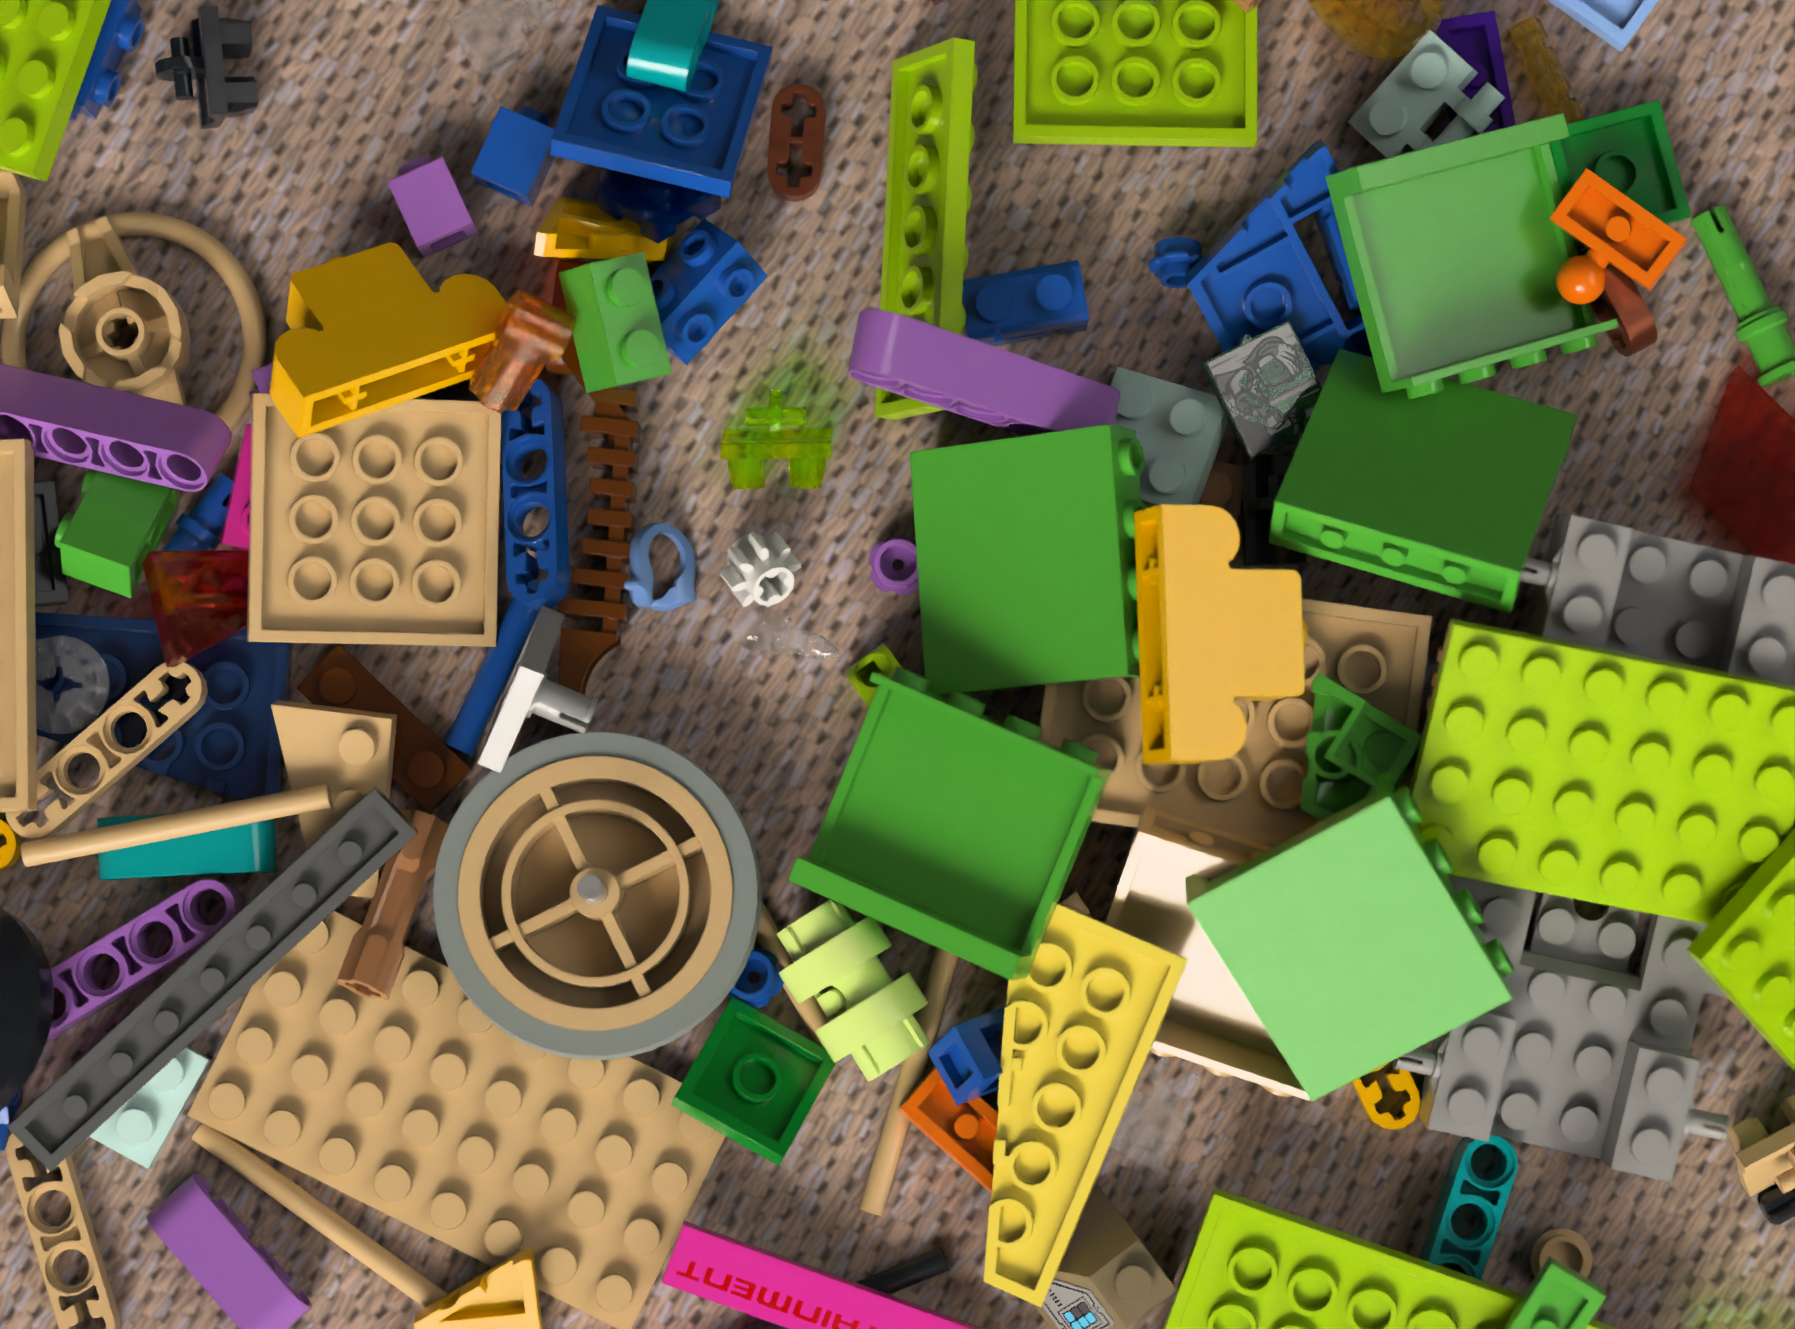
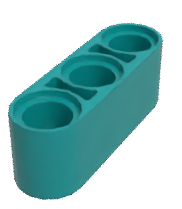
M647 0L630 48L626 76L687 93L721 0Z
M167 814L97 818V828ZM275 819L98 853L99 880L277 872Z
M1490 1134L1489 1142L1464 1137L1459 1141L1453 1152L1419 1259L1439 1266L1445 1263H1455L1460 1273L1479 1280L1482 1279L1517 1173L1518 1159L1514 1148L1508 1141ZM1491 1144L1497 1150L1499 1156L1498 1166L1491 1175L1483 1178L1477 1177L1471 1168V1156L1479 1146ZM1466 1203L1474 1204L1480 1216L1476 1230L1470 1235L1457 1236L1451 1226L1452 1214L1460 1205Z

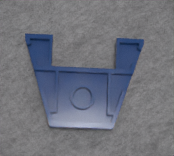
M1322 139L1314 142L1183 277L1224 354L1289 324L1298 343L1292 347L1297 350L1299 358L1304 356L1300 360L1303 365L1302 373L1316 371L1319 365L1333 363L1339 348L1372 357L1362 315L1360 314L1347 322H1343L1293 226L1298 220L1332 202L1325 177L1338 173L1339 170ZM1289 355L1300 367L1299 362L1294 357ZM1275 359L1260 367L1263 373L1260 371L1259 375L1263 381L1290 376L1286 368ZM1295 366L1296 373H1299V369ZM1246 371L1239 380L1241 385L1247 384L1251 378V373Z

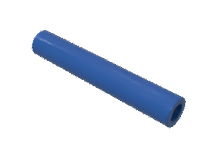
M528 581V587L538 592L539 584ZM514 596L512 597L497 629L496 647H489L445 744L473 756L539 610H534L514 598Z

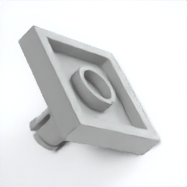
M543 605L541 606L499 702L477 764L501 773L525 717L530 718L532 713L573 729L577 733H585L598 698L589 697L546 679L548 673L545 670L564 614Z

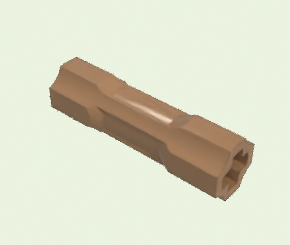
M416 809L400 810L418 829V832L385 863L363 926L353 935L337 978L339 985L348 988L353 993L371 999H389L404 959V941L426 882L435 874L440 847L449 824L441 821L435 815Z

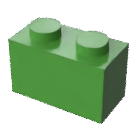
M644 252L592 262L558 273L586 393L672 374Z
M89 469L82 484L80 494L82 501L75 514L67 512L64 515L56 532L55 546L60 548L62 574L132 598L181 501V490Z

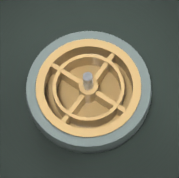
M613 732L574 733L547 739L524 748L507 758L501 773L491 770L471 790L452 818L440 847L433 882V908L441 949L450 971L472 1004L494 1025L520 1042L543 1052L584 1060H609L651 1051L679 1038L707 1018L731 991L746 966L757 935L762 905V883L755 846L743 817L724 789L704 769L679 752L649 739Z

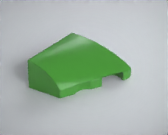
M1318 672L1312 682V692L1315 693L1312 728L1307 733L1306 753L1309 759L1307 777L1303 780L1300 808L1322 822L1379 792L1376 776L1385 772L1397 791L1417 759L1422 735L1371 706L1366 700Z

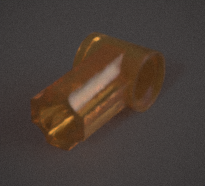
M518 289L510 298L500 317L495 340L470 378L469 390L479 398L483 406L501 414L507 410L516 411L546 363L553 366L562 356L574 331L576 316Z

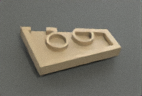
M281 700L271 703L291 790L327 783L331 792L332 808L298 814L306 849L375 785L390 800L397 714ZM385 864L350 896L373 898Z

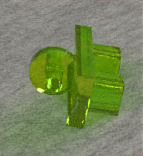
M770 390L769 407L746 408V426H769V428L723 429L722 439L720 440L721 459H728V469L733 489L764 488L766 484L765 459H789V487L796 489L821 488L826 458H831L832 428H783V425H807V408L783 407L782 390Z

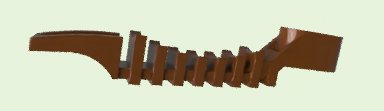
M559 259L547 340L546 371L548 373L573 375L585 390L558 273L591 262ZM608 388L587 393L595 402L594 416L581 415L580 430L586 433V438L608 440V448L588 446L586 462L593 464V469L612 471V480L590 477L588 491L595 495V499L610 501V510L588 508L587 523L593 525V529L608 531V541L583 538L581 553L588 555L587 559L606 561V571L573 568L571 583L577 584L578 588L605 591L604 602L564 597L557 608V612L563 613L564 617L603 621L602 632L561 628L558 682L560 685L584 695L588 679L594 667L609 651L621 644L622 624H628L630 609L626 604H623L624 593L628 594V589L624 588V582L630 578L629 574L625 573L626 563L630 564L631 544L627 543L628 533L634 534L636 520L634 515L629 512V504H636L638 490L635 483L631 482V473L638 474L639 457L636 452H633V443L640 444L641 427L638 421H630L624 412L639 413L640 396L635 390ZM562 725L563 735L577 733V731Z

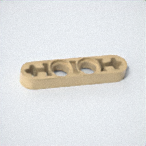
M180 661L165 662L156 667L37 771V801L47 799L56 791L55 788L47 784V780L53 776L58 788L74 798L73 803L67 806L65 799L57 798L44 811L49 819L45 825L37 822L26 824L24 818L30 811L6 812V819L11 829L22 837L37 840L50 838L59 833L200 710L208 694L207 681L203 674L194 666ZM172 675L181 680L189 676L191 682L185 690L190 698L184 704L173 699L161 707L158 711L168 716V720L161 725L155 712L141 704L140 700L147 694L151 702L157 703L169 692V687L165 683L169 676ZM135 712L143 717L146 722L147 732L144 740L139 745L126 748L118 743L114 728L121 716L126 713ZM89 753L97 759L100 773L93 785L80 789L71 783L67 770L69 763L75 756Z
M12 1133L6 1145L7 1160L58 1329H76L75 1325L84 1321L80 1302L68 1308L64 1296L79 1295L96 1286L99 1298L95 1297L86 1300L92 1318L103 1317L106 1323L105 1329H121L120 1315L71 1154L51 1171L54 1172L60 1168L63 1179L46 1181L32 1189L29 1177L41 1176L38 1162L35 1158H24L22 1147H25V1145ZM50 1190L63 1192L71 1202L69 1218L65 1223L58 1226L48 1224L43 1220L39 1212L40 1200ZM74 1249L80 1251L89 1262L88 1276L80 1284L72 1285L66 1283L57 1272L58 1259L66 1250Z

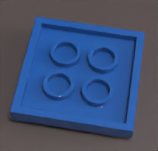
M597 5L551 138L550 155L730 198L771 64L773 47L709 32L693 80L686 93L627 77L626 70L629 52L642 15Z

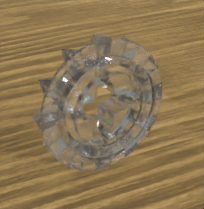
M64 635L36 640V681H44V678L54 677L56 668L62 666L64 677L72 679L73 682L82 683L83 686L82 689L72 688V691H63L60 695V701L56 703L53 702V692L36 685V728L53 734L76 732L92 723L106 704L109 694L107 667L99 653L82 640Z

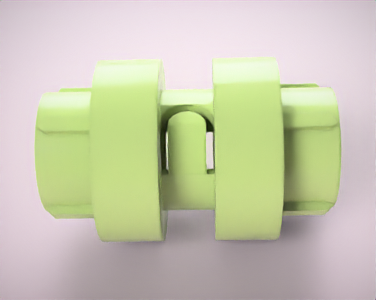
M830 899L776 934L794 962L778 974L798 1005L815 996L830 1022L814 1032L834 1063L851 1053L865 1078L870 1082L931 1043L913 1015L929 1003L911 974L908 972L893 982L877 955L890 948L892 944L876 919L868 916L856 923L845 905Z

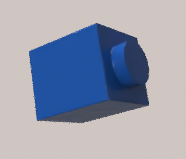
M521 105L517 113L500 106L471 171L477 184L533 207L555 156L550 155L551 138L554 132V128H551L553 120L547 115Z

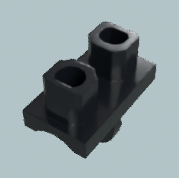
M218 6L199 7V18L192 20L190 23L193 56L189 54L188 38H171L172 57L158 60L155 63L156 78L160 80L174 81L176 100L193 99L192 80H196L200 129L218 128L225 118L252 114L258 107L257 85L254 76L225 77L223 59L249 58L252 53L250 21L219 18Z
M1245 453L1243 455V565L1306 564L1305 553L1268 543L1274 501L1294 454H1255L1252 456L1251 453Z

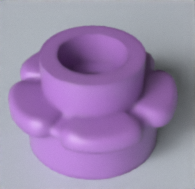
M894 535L889 541H881L873 547L869 555V564L873 569L870 577L877 588L884 592L893 590L898 595H906L919 587L916 542L914 539L905 535ZM895 560L903 561L904 568L901 571L893 569L892 564Z

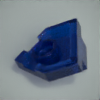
M602 167L600 169L598 189L599 210L618 221L624 217L640 226L642 235L657 244L676 234V225L690 217L695 216L702 220L721 209L722 196Z

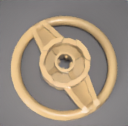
M120 212L87 220L70 228L52 240L34 257L21 275L18 318L3 320L1 337L3 364L28 370L26 334L32 308L41 289L51 275L70 258L74 287L73 296L75 299L66 311L64 324L60 322L59 336L62 354L74 373L89 384L185 406L188 405L179 375L188 368L190 363L189 347L191 337L187 317L176 299L169 292L149 278L140 276L120 237L139 235L166 239L180 244L202 257L226 283L236 302L241 319L243 349L239 371L230 393L215 413L216 416L226 423L230 432L238 425L252 403L249 392L258 388L251 371L265 366L267 330L263 307L252 279L240 261L218 239L205 230L172 216L150 212ZM128 322V325L134 330L138 329V336L134 338L132 346L127 349L121 345L113 347L112 340L121 336L120 325Z

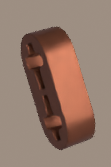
M801 83L792 84L780 90L772 104L767 162L769 184L778 196L792 202L803 201L812 196L820 186L823 171L826 129L825 102L820 93L813 87ZM795 99H805L807 109L817 111L816 116L805 118L803 137H792L791 117L781 115L783 109L793 108ZM791 148L802 149V166L806 170H812L811 177H801L799 187H789L786 176L777 174L779 168H787L789 166Z
M1588 249L1578 253V256L1585 255ZM1609 263L1604 269L1606 275L1605 288L1602 294L1591 302V306L1600 322L1617 318L1619 327L1605 332L1615 349L1623 356L1628 357L1655 344L1657 341V329L1652 315L1634 281Z

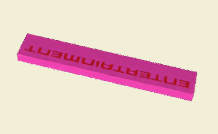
M684 1220L662 1276V1283L788 1329H984Z

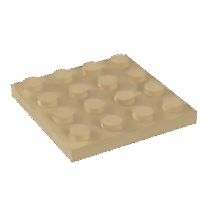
M253 393L251 412L247 642L496 647L501 402L410 399L298 438L274 404L271 395Z

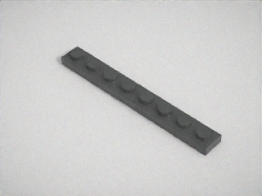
M375 785L12 1120L7 1128L51 1172L417 834L418 829Z

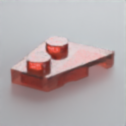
M249 550L149 551L142 566L166 667H176L247 628Z

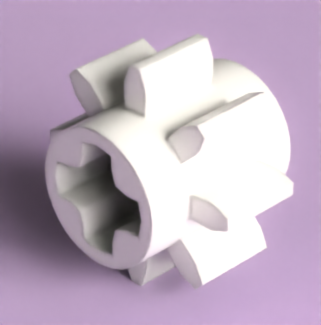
M753 531L742 536L727 550L729 567L721 570L720 575L742 606L747 607L755 599L757 603L770 607L784 600L794 589V575L792 572L801 568V563L790 551L791 548L778 532H774L766 540L764 536Z

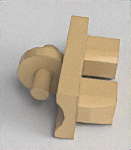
M1795 1094L1786 1098L1779 1106L1781 1117L1787 1127L1774 1134L1769 1135L1758 1118H1748L1729 1129L1740 1182L1750 1197L1777 1184L1783 1194L1795 1188Z

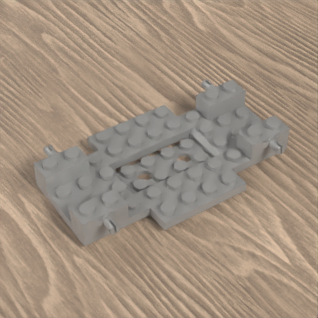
M1559 513L1556 514L1546 561L1527 558L1525 568H1530L1533 572L1523 571L1521 582L1540 586L1529 634L1779 683L1790 684L1795 665V565L1757 556L1742 555L1640 532L1629 527ZM1447 875L1457 892L1467 888L1475 899L1484 918V922L1479 924L1478 927L1487 942L1497 938L1506 950L1515 972L1507 975L1513 999L1434 1039L1431 1050L1416 1048L1403 1055L1408 1058L1399 1057L1393 1060L1394 1069L1425 1074L1417 1117L1428 1129L1489 1142L1490 1134L1497 1135L1506 1139L1601 1159L1610 1169L1672 1182L1679 1149L1687 1138L1688 1133L1718 1139L1719 1141L1725 1140L1727 1132L1720 1127L1729 1128V1116L1694 1109L1692 1095L1700 1060L1690 1054L1689 1050L1703 992L1728 998L1686 950L1708 924L1652 914L1642 960L1638 962L1634 974L1626 972L1630 953L1634 950L1636 944L1635 932L1640 911L1607 905L1605 911L1599 917L1585 919L1577 914L1573 898L1541 892L1528 950L1523 948L1536 891ZM1705 1123L1711 1124V1125L1720 1126V1127H1715V1126L1706 1125Z

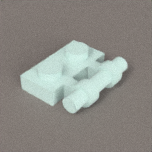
M1429 30L1350 118L1348 123L1386 158L1406 154L1411 147L1418 151L1468 138L1475 131L1481 134L1493 121L1489 115L1505 97L1489 82H1486L1472 99L1462 92L1463 89L1478 72L1441 38ZM1450 106L1458 115L1433 141L1425 132L1445 109Z

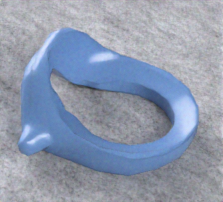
M667 522L651 523L639 529L631 540L629 554L630 578L624 582V588L628 589L630 600L637 607L649 608L660 612L673 610L689 602L696 601V592L694 590L695 556L694 550L687 538L677 527ZM657 534H663L676 544L680 552L681 568L677 578L674 579L673 587L668 589L663 598L654 600L652 598L654 575L648 554L649 544Z

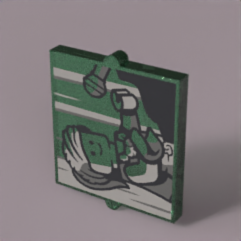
M1290 320L1253 338L1249 335L1242 336L1237 340V346L1201 363L1247 461L1283 443L1286 445L1298 443L1299 435L1304 433L1322 387Z

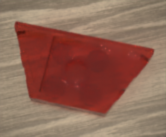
M1737 366L1729 378L1690 483L1689 492L1752 556L1795 565V419L1740 366Z

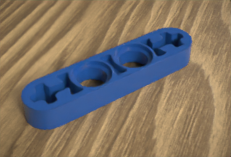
M525 376L515 380L507 387L501 401L506 580L508 589L514 598L534 610H540L542 605L550 609L556 607L567 594L570 582L564 417L562 400L558 393L544 381L536 377ZM536 396L542 401V405L532 409L531 420L522 413V408L530 407L532 397ZM533 427L543 435L533 434ZM544 450L547 456L544 470L534 478H524L521 466L525 457L532 451ZM546 507L549 513V521L545 530L533 537L526 536L523 524L527 514L535 508ZM526 551L537 552V559ZM539 567L548 573L549 576L548 579L539 582L538 592L528 587V581L538 577Z

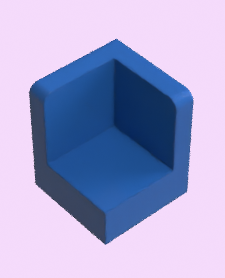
M1005 1007L954 1025L928 1051L956 1105L998 1090L999 1076L1003 1073L1000 1067L1002 1048L995 1036L1003 1029Z

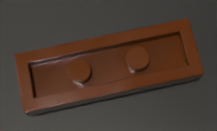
M340 644L296 688L314 705L397 714L392 779L429 814H432L473 770Z

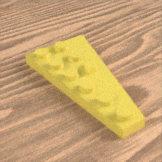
M1057 903L1028 977L1017 980L1008 979L1000 1062L1003 1073L999 1076L997 1133L993 1152L994 1172L991 1204L989 1205L983 1282L1039 1307L1043 1306L1189 960L1186 957L1060 903Z

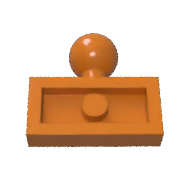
M1588 168L1585 169L1549 218L1552 223L1589 248L1585 255L1574 256L1566 260L1560 266L1556 276V285L1561 296L1565 300L1578 305L1591 303L1602 294L1606 284L1604 269L1609 263L1651 292L1688 243L1687 238Z

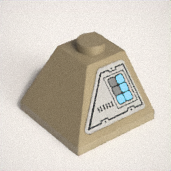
M1097 1185L1090 1193L1043 1306H1034L1051 1329H1126L1177 1291V1289L1100 1186Z

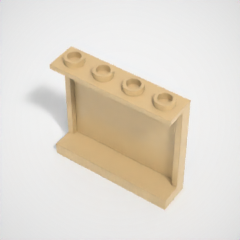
M1145 805L1104 923L1189 959L1150 1052L1162 1057L1177 1056L1203 1065L1206 1070L1218 1076H1236L1260 1084L1268 1092L1277 1096H1296L1309 1101L1310 1098L1186 904L1185 877L1196 874L1213 880L1273 847Z

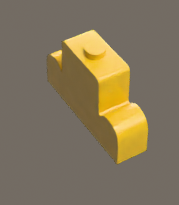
M385 243L345 257H335L326 263L295 272L291 275L286 312V323L290 330L281 334L275 342L269 393L274 404L296 436L301 438L514 364L521 322L496 287L478 275H453L444 280L439 287V292H433L401 247L396 243Z
M1161 504L1134 512L1143 764H1193L1230 758L1240 751L1247 734L1245 715L1234 701H1269L1299 696L1305 690L1304 651L1308 642V629L1306 622L1302 618L1300 575L1295 570L1231 569L1228 563L1230 560H1233L1239 549L1240 534L1238 525L1233 517L1220 507L1212 505Z

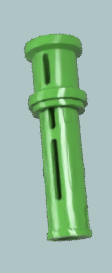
M1721 205L1715 207L1712 214L1708 210L1690 221V224L1695 229L1740 322L1735 326L1737 330L1735 336L1738 342H1746L1761 373L1757 381L1762 389L1795 375V344L1785 325L1789 317L1786 310H1782L1780 306L1773 307L1728 214L1727 206Z

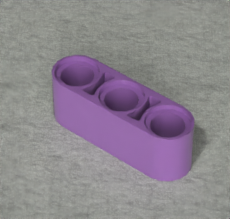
M193 1173L147 1214L148 1223L239 1329H289L312 1308L309 1298L302 1290L297 1294L288 1283L293 1279L262 1244L257 1248L248 1239L252 1234L221 1198L215 1201L207 1192L212 1187L202 1177Z

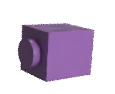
M429 156L412 160L398 169L399 177L387 182L413 240L424 258L479 234L450 168L443 157L434 161Z

